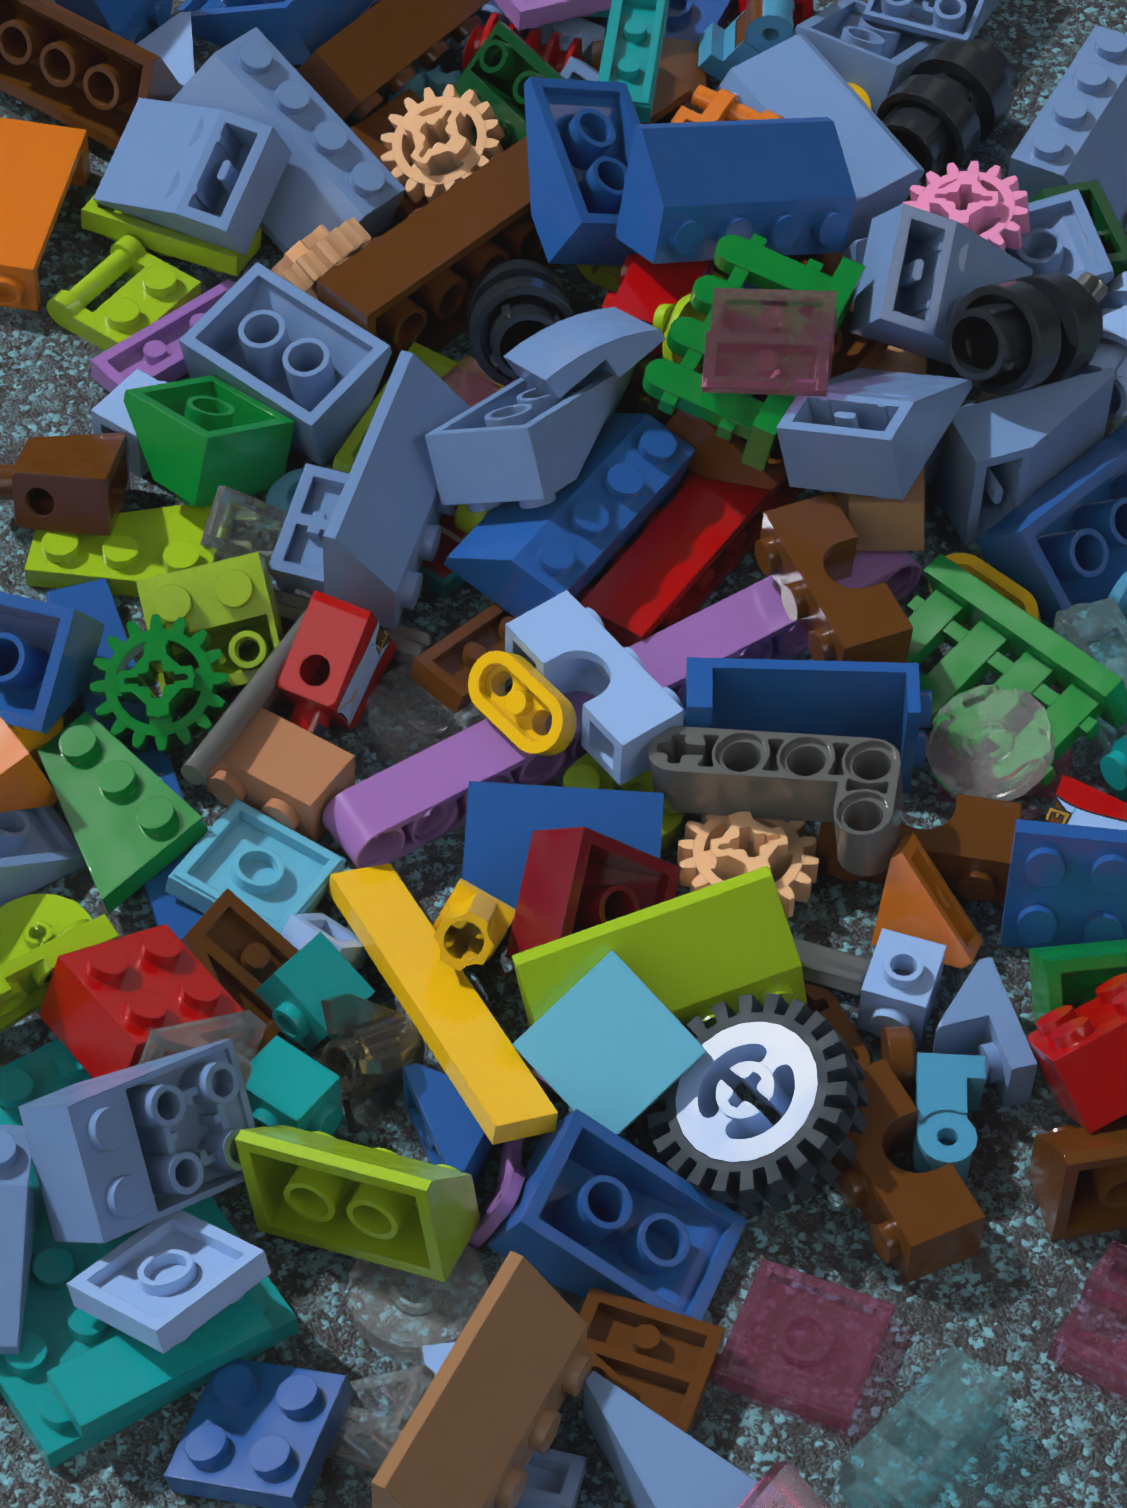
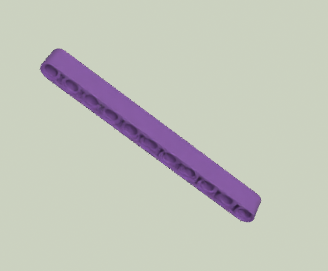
M856 551L851 577L835 582L849 588H866L886 582L897 602H900L916 588L921 580L923 571L921 565L907 551ZM771 575L647 637L629 648L639 656L644 669L662 688L668 687L673 690L683 705L687 657L787 660L809 649L808 637L799 621H792L786 614L782 603L781 591ZM579 691L563 694L575 709L577 727L573 740L559 754L542 756L524 752L486 718L345 789L336 795L326 806L322 815L323 825L358 869L392 863L466 825L469 781L544 785L565 774L568 768L588 753L581 746L583 704L596 696ZM550 715L546 721L545 727L547 733L551 729L552 715Z

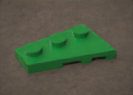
M87 711L37 750L108 913L117 908L208 831L205 821L199 813Z

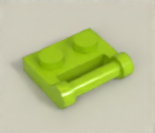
M124 235L110 247L111 254L69 291L60 290L47 302L46 307L51 318L61 327L106 351L202 295L201 281L146 252L144 246L135 237ZM125 272L134 276L94 312L85 308Z

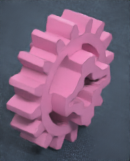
M972 161L967 171H959L954 163L947 164V175L940 177L938 174L929 171L926 173L927 187L912 185L909 188L911 201L903 202L904 204L955 220L1005 251L1006 247L1020 250L1023 246L1021 234L1030 231L1027 192L1019 191L1018 178L1015 175L1002 180L1001 167L998 165H994L984 173L980 172L978 161Z

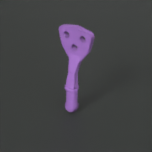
M530 1070L545 1094H547L550 1085L536 1070ZM525 1138L502 1144L497 1186L480 1213V1222L468 1241L477 1248L494 1233L519 1197L525 1180V1168L521 1166L522 1145Z

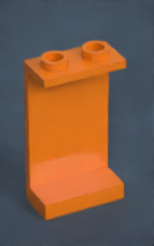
M0 117V306L31 311L39 310L41 299L37 270L69 186L85 187L91 172L86 129Z

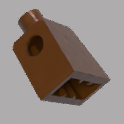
M126 433L33 437L26 440L15 464H0V500L14 501L16 524L24 529L110 536L130 490Z

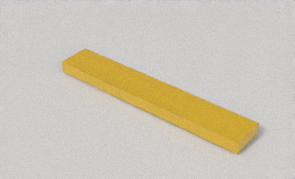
M387 863L330 874L328 893L492 1145L554 1132L558 1118L557 1110L464 972L454 969L440 960L441 950L439 943L433 937L436 932L392 865Z

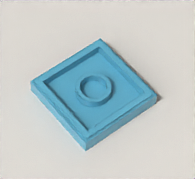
M235 799L168 876L165 892L205 913L228 888L281 934L291 914L311 913L328 893L330 874L343 872L346 859L242 801Z
M613 950L512 1044L573 1111L576 1109L580 1110L618 1136L708 1052Z

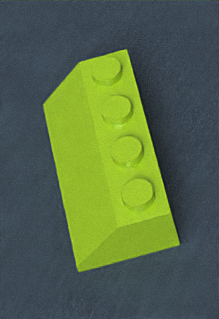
M768 865L512 955L529 1028L612 950L695 1038L697 1036L686 1025L699 1015L709 1027L715 1025L717 1020L711 1007L723 1001L735 1013H739L738 996L753 994L763 1006L766 993L781 995L789 1005L793 998L807 1004L802 964Z

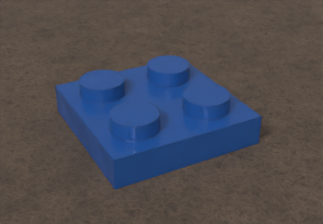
M1016 819L1001 925V946L1030 949L1127 939V830Z
M235 1359L212 1371L164 1477L172 1491L176 1493L264 1508H304L355 1391L346 1375Z

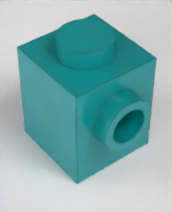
M319 932L255 992L273 1011V1020L281 1032L289 1039L301 1042L310 1051L326 1036L337 1045L362 1023L366 1017L358 1007L375 991L325 935Z
M276 1035L241 1071L256 1128L287 1125L310 1132L321 1131L332 1136L343 1117L340 1076Z

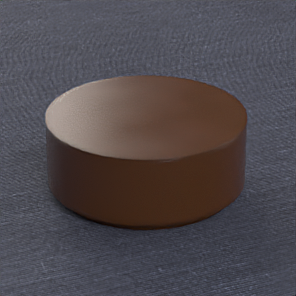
M908 1026L882 1027L880 1060L886 1059L905 1091L911 1093L916 1086L917 1068L913 1032Z

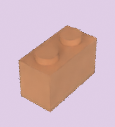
M261 707L206 778L207 791L211 792L221 803L230 806L235 799H238L316 842L326 830L322 822V815L328 803L336 795L355 785V755Z

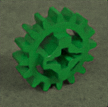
M152 614L150 630L142 631L131 620L127 622L130 638L122 642L110 635L106 639L114 652L111 659H94L93 664L99 671L105 674V680L91 683L90 691L95 696L107 698V701L100 704L95 711L102 721L112 720L117 717L110 733L119 741L133 732L132 746L138 752L143 753L149 746L150 741L154 740L159 752L163 756L170 755L172 740L180 739L190 750L195 747V740L192 734L194 730L199 727L204 732L209 733L214 727L208 718L210 712H226L229 707L225 700L217 695V690L231 687L232 680L228 674L215 672V669L220 667L226 661V658L220 649L204 652L212 639L204 629L196 632L191 638L188 637L190 624L185 618L178 617L172 629H167L159 614ZM173 646L190 653L197 660L200 668L194 669L192 665L180 666L175 661ZM144 651V656L131 670H125L129 662L137 654ZM165 672L174 684L164 686L163 696L157 698L148 686L158 684L159 674ZM198 699L192 710L178 720V714L190 700ZM128 701L130 704L142 703L146 707L149 724L140 722L130 716L122 702Z

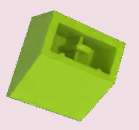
M259 552L136 581L147 630H150L152 614H159L164 620L167 629H172L178 617H182L190 624L188 637L191 638L196 632L204 629L212 638L204 652L214 649H220L223 652L226 661L216 668L215 672L228 674L232 680V686L217 690V692L247 685L283 639L281 619L271 576L268 572V563ZM173 646L175 661L180 666L192 665L194 669L200 668L197 660L190 653ZM165 672L159 674L162 696L164 686L174 684Z

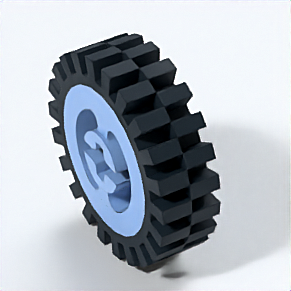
M766 993L764 1006L753 994L738 996L739 1013H735L725 1001L712 1006L711 1008L717 1023L711 1027L699 1015L686 1025L697 1036V1041L708 1052L651 1105L657 1113L647 1115L648 1127L658 1137L653 1143L658 1153L667 1161L666 1164L676 1174L687 1180L697 1190L727 1206L734 1212L737 1205H739L748 1215H763V1201H766L776 1212L791 1209L787 1193L793 1190L804 1202L808 1201L818 1194L809 1181L818 1173L831 1184L841 1174L830 1162L834 1155L838 1154L851 1161L857 1150L854 1143L847 1137L848 1132L864 1134L867 1119L856 1107L869 1106V1092L860 1083V1081L866 1079L863 1068L854 1058L855 1053L832 1025L817 1010L813 1013L806 1003L793 998L789 1005L781 995ZM742 1082L757 1099L765 1105L772 1106L782 1118L777 1124L773 1125L760 1110L750 1102L743 1101L735 1093L734 1089Z

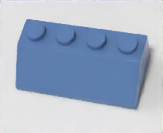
M1095 25L1010 157L1008 177L1015 175L1018 178L1019 191L1027 192L1028 201L1044 188L1098 180L1119 224L1127 213V35L1122 32Z
M257 27L216 51L170 101L223 109L273 126L292 154L259 227L262 228L263 232L284 255L293 245L308 236L321 224L331 232L347 219L350 220L355 217L371 237H374L391 225L406 189Z
M796 34L731 68L716 90L718 92L723 88L738 95L740 103L761 113L768 109L783 116L784 119L828 117L834 121L856 195L846 242L847 248L855 240L868 238L872 218L901 205L910 194L909 188L912 185H916L925 173L921 165L805 35Z
M403 350L400 352L323 535L324 594L371 611L382 627L396 630L404 608L414 609L423 581V574L419 573L424 560L429 562L434 560L441 539L442 528L438 526L442 514L451 515L456 506H442L425 435L471 408L414 353Z

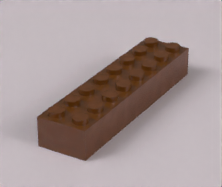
M660 66L651 122H641V124L670 123L681 106L692 110L693 87ZM527 136L507 150L494 155L488 163L465 179L456 181L439 197L423 208L414 210L407 219L382 236L372 239L365 248L340 265L333 266L317 280L318 301L391 347V356L374 396L381 391L391 376L401 350L408 351L413 342H416L437 352L468 330L465 320L466 298L474 281L486 269L499 262L512 259L531 260L544 265L550 270L559 265L548 263L531 216Z

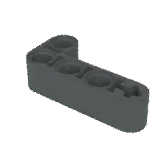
M686 726L669 727L650 740L648 759L653 792L664 793L663 808L678 813L724 816L739 811H751L754 818L834 823L837 857L843 869L854 875L874 876L889 868L890 859L898 845L904 801L900 753L894 745L886 740Z

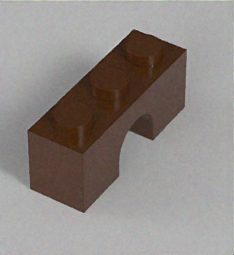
M832 492L765 511L760 539L755 542L756 559L761 571L766 576L772 575L781 591L782 603L788 617L792 621L798 620L806 633L813 660L907 663L913 626L887 583L883 582L866 588H849L835 582L852 575L858 535Z
M958 794L952 818L940 827L918 829L908 826L901 821L898 845L903 837L914 832L955 896H961L972 901L987 900L1005 903L1015 821L1020 819L1022 803ZM830 822L820 823L816 858H819L817 874L833 876L843 881L858 880L885 885L888 868L874 876L854 875L843 869L837 857L835 824Z
M884 1058L862 1067L866 1079L860 1081V1083L869 1092V1106L856 1107L867 1119L864 1134L848 1132L847 1137L857 1147L851 1161L835 1154L830 1162L841 1173L837 1177V1183L845 1202L852 1209L859 1207L870 1225V1237L878 1256L885 1263L892 1261L903 1281L907 1284L979 1254L986 1216L952 1163L929 1172L913 1173L898 1168L888 1159L893 1155L912 1148L918 1109Z

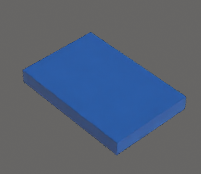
M469 781L462 879L516 909L534 830L586 827L660 858L664 793Z

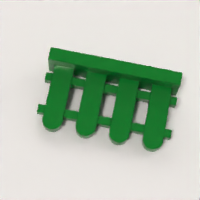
M754 233L751 239L748 240L739 235L731 234L719 239L713 257L715 265L721 271L730 275L728 280L726 281L713 275H705L695 281L690 296L691 305L696 311L707 316L705 321L701 322L692 317H679L670 325L667 345L673 353L683 357L682 362L677 364L668 359L651 361L646 367L643 388L650 396L660 400L658 409L672 415L675 408H678L718 426L715 434L718 437L730 441L732 435L735 434L746 439L747 443L741 463L763 472L779 443L776 427L800 390L809 387L853 305L866 266L843 257L836 272L831 277L821 272L824 264L810 258L807 265H804L766 248L767 239ZM747 282L787 301L782 306L743 287ZM802 307L813 312L811 318L800 314ZM724 323L762 340L764 343L759 348L719 329ZM779 349L791 353L788 360L777 356ZM699 365L741 383L738 390H735L696 371ZM756 391L768 396L765 402L753 398Z
M940 553L924 569L933 593L926 600L916 595L907 604L911 614L908 620L913 626L907 663H919L920 666L945 639L955 645L926 676L919 672L920 689H930L932 694L930 728L937 725L946 715L956 722L948 733V741L954 755L958 759L974 761L985 755L990 748L1001 754L993 768L994 776L1000 789L1008 794H1021L1027 791L1036 781L1046 787L1056 777L1052 765L1081 735L1091 741L1099 733L1101 728L1098 721H1096L1098 717L1117 730L1126 722L1127 689L1121 677ZM964 622L972 627V629L968 631L960 624ZM1009 653L1011 656L1016 658L1017 661L1014 663L1007 657H1005V655ZM989 671L998 675L1000 678L971 708L961 702L967 693ZM1054 685L1061 691H1063V693L1059 695L1050 687ZM1035 702L1046 709L1016 741L1006 734Z

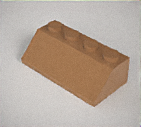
M512 1251L509 1252L372 1480V1508H515L528 1478V1472L524 1470L535 1451L544 1454L549 1449L560 1425L561 1414L558 1413L560 1406L567 1394L577 1397L584 1388L585 1379L590 1375L594 1360L592 1356L587 1354L588 1324L524 1256Z

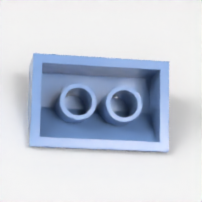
M258 262L178 340L190 379L215 375L294 420L295 425L290 447L321 467L341 449L370 407L392 353L390 345Z

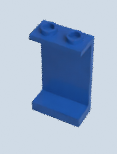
M687 657L683 700L685 718L683 726L886 740L894 745L900 753L903 793L910 794L913 768H924L926 734L925 730H919V728H930L932 694L930 689H920L919 663Z

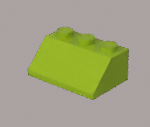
M287 1125L241 1129L235 1138L258 1231L446 1283L480 1222L472 1175L460 1172L452 1166L445 1164L434 1165L397 1155L385 1148H370L336 1139L325 1132H310Z

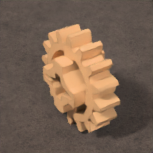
M447 84L443 96L436 97L432 89L427 87L424 88L423 102L417 104L409 97L404 100L405 107L408 110L404 116L390 114L388 119L394 127L395 133L381 134L380 140L388 152L380 157L384 166L406 189L405 192L411 202L417 204L425 195L430 203L446 192L456 181L465 179L488 163L494 155L504 151L499 140L505 137L504 130L496 119L497 116L488 101L481 103L475 91L469 89L460 98L455 87L452 84ZM474 126L477 130V142L475 147L471 145V142L475 138L472 132V128ZM411 146L415 147L414 151L410 155L414 162L412 167L410 166L409 162V152Z
M355 217L350 220L347 219L331 232L321 224L312 233L293 245L271 271L318 300L317 280L330 268L340 265L365 248L372 237Z
M739 811L728 816L702 814L701 823L695 821L687 822L685 826V839L678 842L677 865L681 867L678 880L679 885L690 887V892L768 865L773 875L786 918L793 916L795 900L807 903L810 899L811 884L816 883L819 858H816V837L804 836L805 821L791 820L786 822L784 819L754 818L751 811Z

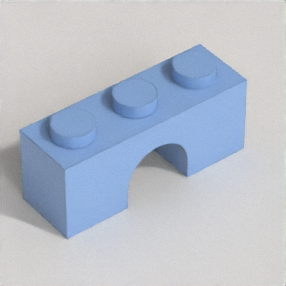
M567 590L505 624V652L517 654L525 658L562 694L579 691L596 696L583 704L581 746L620 786L650 769L648 745L652 738L669 727L683 726L685 711L676 693L668 687L662 688L644 669L639 656L631 648H623L605 629L599 615L591 608H584Z

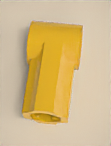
M460 878L433 925L436 931L433 937L439 943L441 950L440 960L459 971L473 964L484 965L486 960L489 961L499 946L514 919L516 909Z

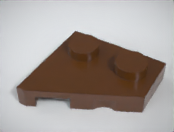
M227 888L181 941L244 1010L233 1039L240 1070L242 1071L281 1031L273 1020V1011L255 991L299 950Z
M590 1287L579 1314L588 1324L587 1354L594 1359L590 1374L594 1370L690 1435L724 1344L725 1328Z

